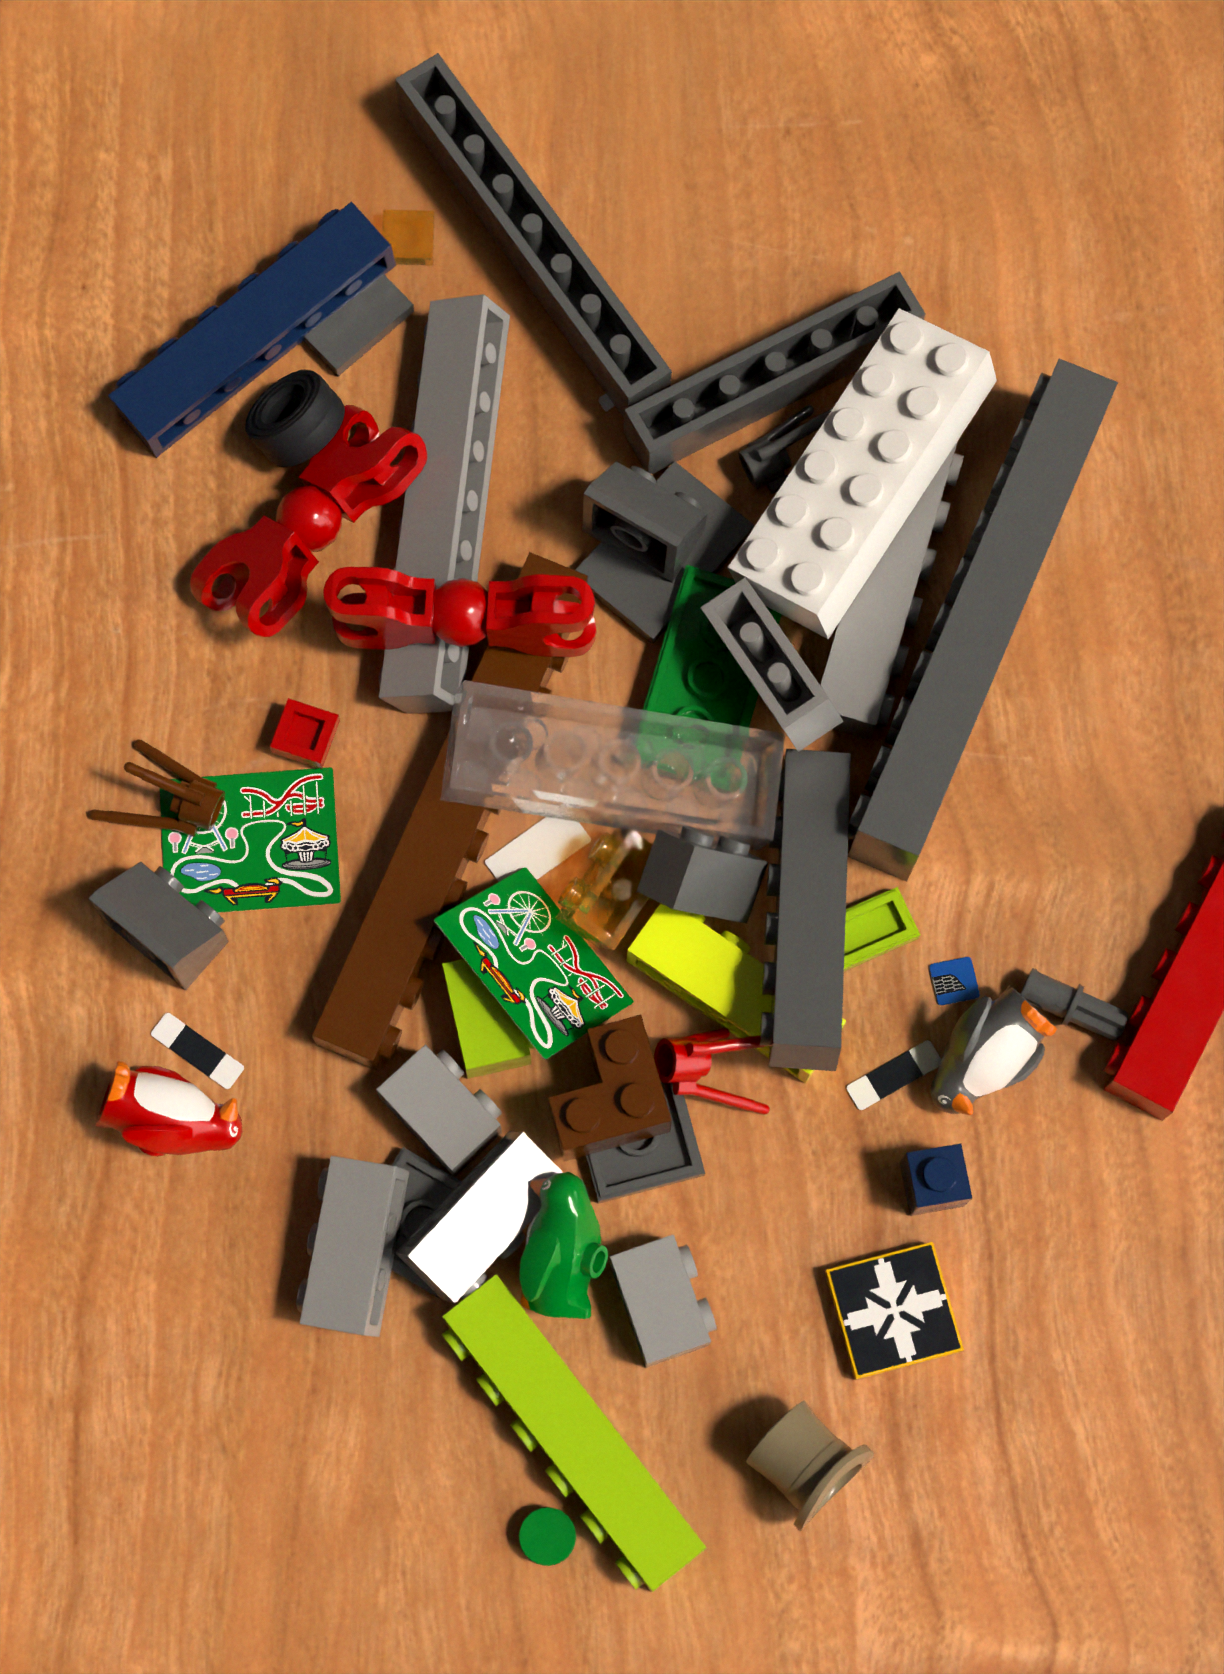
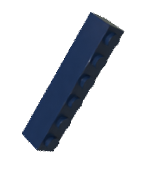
M352 201L341 210L334 209L328 212L318 222L314 232L301 242L294 241L284 247L278 254L276 262L261 274L254 273L245 278L237 287L235 295L221 306L214 305L205 310L198 317L196 326L181 338L175 337L166 341L157 350L155 358L141 370H132L122 376L116 383L114 391L108 395L117 413L156 458L159 457L301 343L306 334L381 276L392 270L396 266L392 246Z

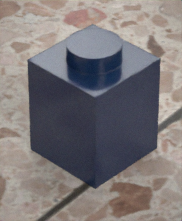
M961 1143L908 1152L899 1162L910 1216L964 1207L972 1199Z

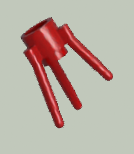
M722 1028L684 1037L663 1038L657 1043L654 1051V1061L660 1081L663 1083H673V1093L675 1095H694L762 1115L769 1113L770 1108L767 1104L696 1083L701 1077L709 1073L712 1064L711 1054L762 1048L764 1046L759 1044L760 1035L726 1039L730 1036V1032L728 1029Z

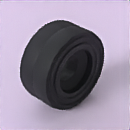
M299 370L284 376L265 390L249 411L245 429L250 440L261 449L270 462L279 467H291L310 459L333 439L343 422L345 408L340 397L319 374L312 370Z

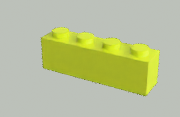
M660 903L628 948L626 961L717 1024L728 1029L736 1037L760 1035L762 1012H771L772 995H762L764 964L748 954L751 948L735 934L723 931L720 935L703 923L706 920L704 915L674 910ZM842 1018V1029H843V1027H844V1025H845V1023H846V1020L843 1019V1018ZM770 1046L754 1048L769 1058ZM783 1068L804 1083L808 1081L814 1070Z

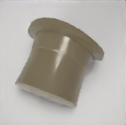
M802 1401L783 1415L755 1446L746 1463L775 1485L800 1511L793 1525L801 1531L817 1512L874 1457V1452L868 1445L859 1446L854 1450L822 1423L805 1401Z

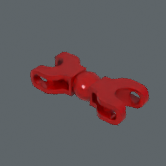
M345 405L344 419L338 432L320 452L311 457L309 465L300 474L299 478L305 486L296 487L282 498L277 508L276 521L263 516L247 531L235 533L219 541L198 564L190 579V587L195 599L202 605L216 611H227L235 606L237 616L243 627L255 635L271 637L281 631L305 603L308 591V576L319 563L312 552L322 551L335 542L342 526V517L354 523L366 510L384 505L400 497L423 470L427 461V450L423 439L418 434L402 427H391L380 435L376 421L368 411L354 405ZM356 423V433L348 441L349 430ZM406 446L402 460L397 465H390L400 450ZM229 573L219 588L212 592L211 588L215 579L220 574ZM269 600L267 612L259 618L260 608Z
M343 567L329 575L323 589L324 600L332 615L333 628L338 639L343 644L353 648L391 650L416 643L435 644V636H438L446 643L465 647L477 644L485 637H488L489 646L513 648L535 656L577 657L591 649L597 635L596 623L593 617L595 609L594 594L586 581L574 576L535 574L512 581H489L488 591L480 583L466 578L449 580L436 588L435 579L412 577L396 570L381 567ZM347 585H359L365 591L363 593L347 594L340 600L337 597L340 590ZM569 593L579 598L581 604L557 600V598ZM346 623L364 625L367 628L362 631H354ZM583 629L582 634L574 640H565L557 634L572 633Z

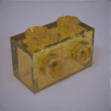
M615 829L612 834L608 832L602 834L588 855V859L593 862L582 879L574 877L560 895L558 904L563 907L555 918L598 949L614 951L649 899V897L637 892V888L653 844L632 829Z

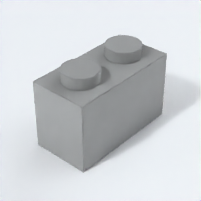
M425 1044L376 1090L379 1099L449 1174L455 1177L502 1133L501 1124L496 1120L502 1112L481 1089L473 1095L460 1082L459 1078L465 1073L447 1052L442 1049L435 1055Z
M673 1234L610 1256L609 1264L645 1368L710 1345L711 1339L708 1332L717 1330L707 1298L697 1300L690 1279L697 1277L698 1272L687 1244L678 1247Z

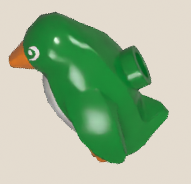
M571 1172L557 1173L549 1178L534 1179L530 1182V1187L540 1197L541 1206L540 1211L535 1215L528 1227L526 1246L520 1260L521 1306L548 1317L590 1318L592 1306L587 1294L588 1285L591 1277L597 1278L602 1274L607 1263L608 1250L601 1243L600 1225L589 1200L586 1186L581 1178Z

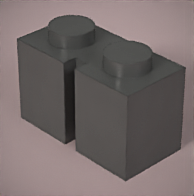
M683 826L680 834L658 829L637 892L674 910L747 923L768 862L748 853L751 844L733 836L720 834L716 842L713 841L714 836L712 834L690 826Z

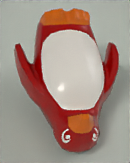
M117 1061L95 1123V1127L113 1128L120 1131L126 1142L136 1145L144 1153L156 1157L165 1154L186 1155L231 1149L237 1144L243 1133L242 1119L237 1109V1099L231 1098L224 1104H217L176 1071L159 1066H142L133 1071L130 1070L126 1063Z

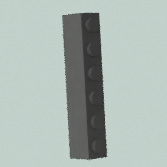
M899 271L624 409L623 434L644 470L653 474L671 465L674 461L677 462L857 371L899 308L923 320L926 314Z
M786 749L783 769L773 768L771 801H781L780 816L771 815L769 848L778 849V864L769 863L766 896L776 897V913H766L764 945L774 946V961H764L762 995H772L771 1012H762L759 1040L761 1046H770L769 1067L836 1071L842 1043L851 753L801 750L798 752L797 749Z

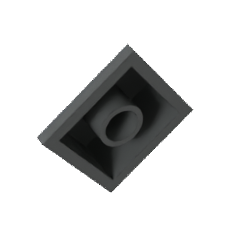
M615 462L595 479L584 492L582 531L672 583L705 532L707 513L702 511V506L694 498L682 492L672 494L658 486L656 479L650 473L637 466L627 468Z
M139 862L97 889L90 896L89 900L104 923L184 990H187L229 942L223 929L220 928L225 920L204 901L200 900L194 906L179 893L184 886L163 867L159 866L153 872L142 862Z

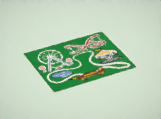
M331 767L203 777L217 783V789L225 791L221 812L211 831L198 828L195 837H192L177 830L162 829L163 868L184 886L179 894L194 906L202 900L217 913L339 904L341 902L333 768ZM181 778L171 779L179 784L181 783V781H184ZM160 788L161 817L179 819V814L170 810L174 794Z
M526 867L434 919V922L543 1059H548L585 1035L587 1029L599 1026L634 1003L632 998Z

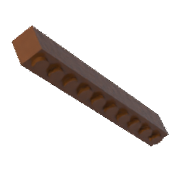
M529 552L518 578L535 574L574 576L588 583V575ZM563 594L557 598V600L581 604L580 599L573 594ZM570 633L557 634L561 638L567 640ZM488 643L312 1034L317 1046L374 1070H377L382 1057L388 1060L392 1058L402 1035V1029L396 1027L404 1007L413 1010L424 985V980L418 978L420 970L426 958L432 961L436 959L445 938V934L434 922V919L461 903L468 885L467 881L461 879L469 860L478 863L489 838V833L484 832L483 828L491 812L496 815L500 814L510 791V785L504 783L511 765L517 767L522 765L532 739L525 735L533 717L539 720L542 719L552 696V690L546 688L553 670L562 673L569 657L535 656L513 648L489 646Z

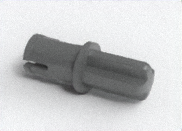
M1034 968L1031 969L1020 993L1031 1005L1063 1018L1061 1024L1067 1026L1070 1021L1112 1041L1118 1040L1121 1037L1128 1022L1129 1014L1126 1011L1084 993V986L1079 984L1077 988H1074L1042 974Z

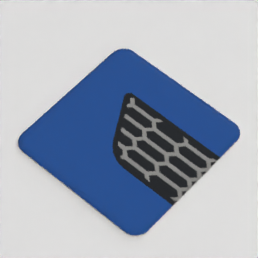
M970 957L930 965L931 977L939 1005L942 1006L979 998L980 993Z

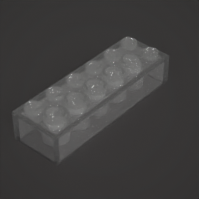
M464 680L454 696L440 800L657 834L658 829L680 834L683 826H690L712 834L714 836L713 841L717 842L719 836L724 835L746 841L751 844V850L758 851L771 842L774 836L785 733Z

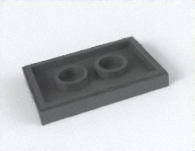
M676 461L657 480V485L672 494L682 492L694 498L702 506V511L707 513L704 534L673 583L602 542L575 570L588 575V585L591 587L597 600L651 644L666 630L686 564L716 574L745 542L755 525Z

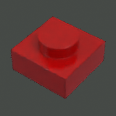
M288 698L270 745L271 752L322 769L340 722L339 715Z

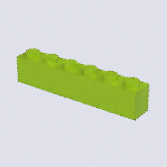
M497 1274L443 1315L445 1323L449 1326V1329L441 1334L461 1361L471 1355L484 1373L476 1379L480 1387L495 1406L505 1400L518 1419L511 1423L510 1426L530 1452L538 1446L542 1448L553 1463L545 1469V1472L566 1498L573 1491L577 1494L588 1509L580 1515V1518L601 1544L609 1537L623 1556L615 1561V1564L635 1590L645 1584L653 1592L707 1548Z

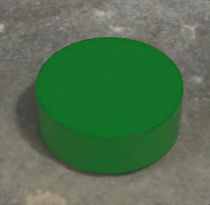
M550 1507L540 1508L530 1513L523 1521L519 1532V1541L524 1554L531 1561L542 1566H553L563 1562L572 1553L576 1543V1530L571 1519L561 1510Z

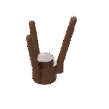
M138 739L134 743L137 750L184 781H181L179 784L132 762L125 763L124 770L174 794L170 810L178 813L179 819L104 810H91L89 813V817L92 820L177 830L195 837L198 828L211 831L224 803L225 791L217 789V783L198 776L157 748Z

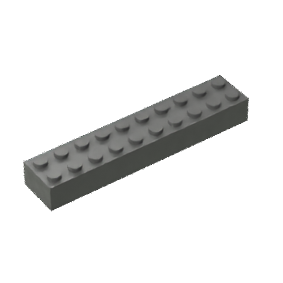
M1060 358L1051 376L1041 372L1027 409L1019 423L1004 463H1002L989 498L981 512L966 552L960 561L951 587L924 649L933 652V654L925 650L922 651L910 679L905 696L912 698L913 701L902 697L891 723L885 743L893 745V748L882 745L864 789L873 793L872 798L861 794L850 819L848 839L852 840L853 843L848 854L849 858L907 882L922 851L1118 384L1117 381Z

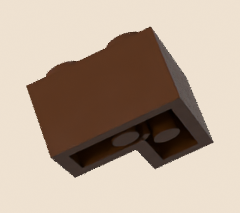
M637 1015L587 1029V1043L599 1083L548 1097L549 1110L564 1162L669 1133L671 1130V1115L642 1016Z

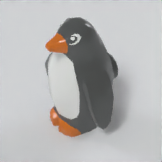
M1011 985L993 1002L987 996L979 998L958 1019L946 1044L938 1072L930 1087V1094L934 1105L939 1110L949 1114L962 1113L969 1116L972 1115L973 1103L976 1099L1025 1080L1038 1067L1045 1052V1047L1041 1041L1045 1036L1055 1034L1057 1028Z

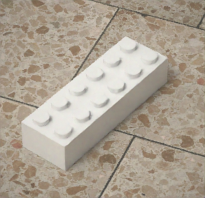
M899 308L728 566L735 583L746 577L765 606L829 639L996 383L997 379L990 352Z

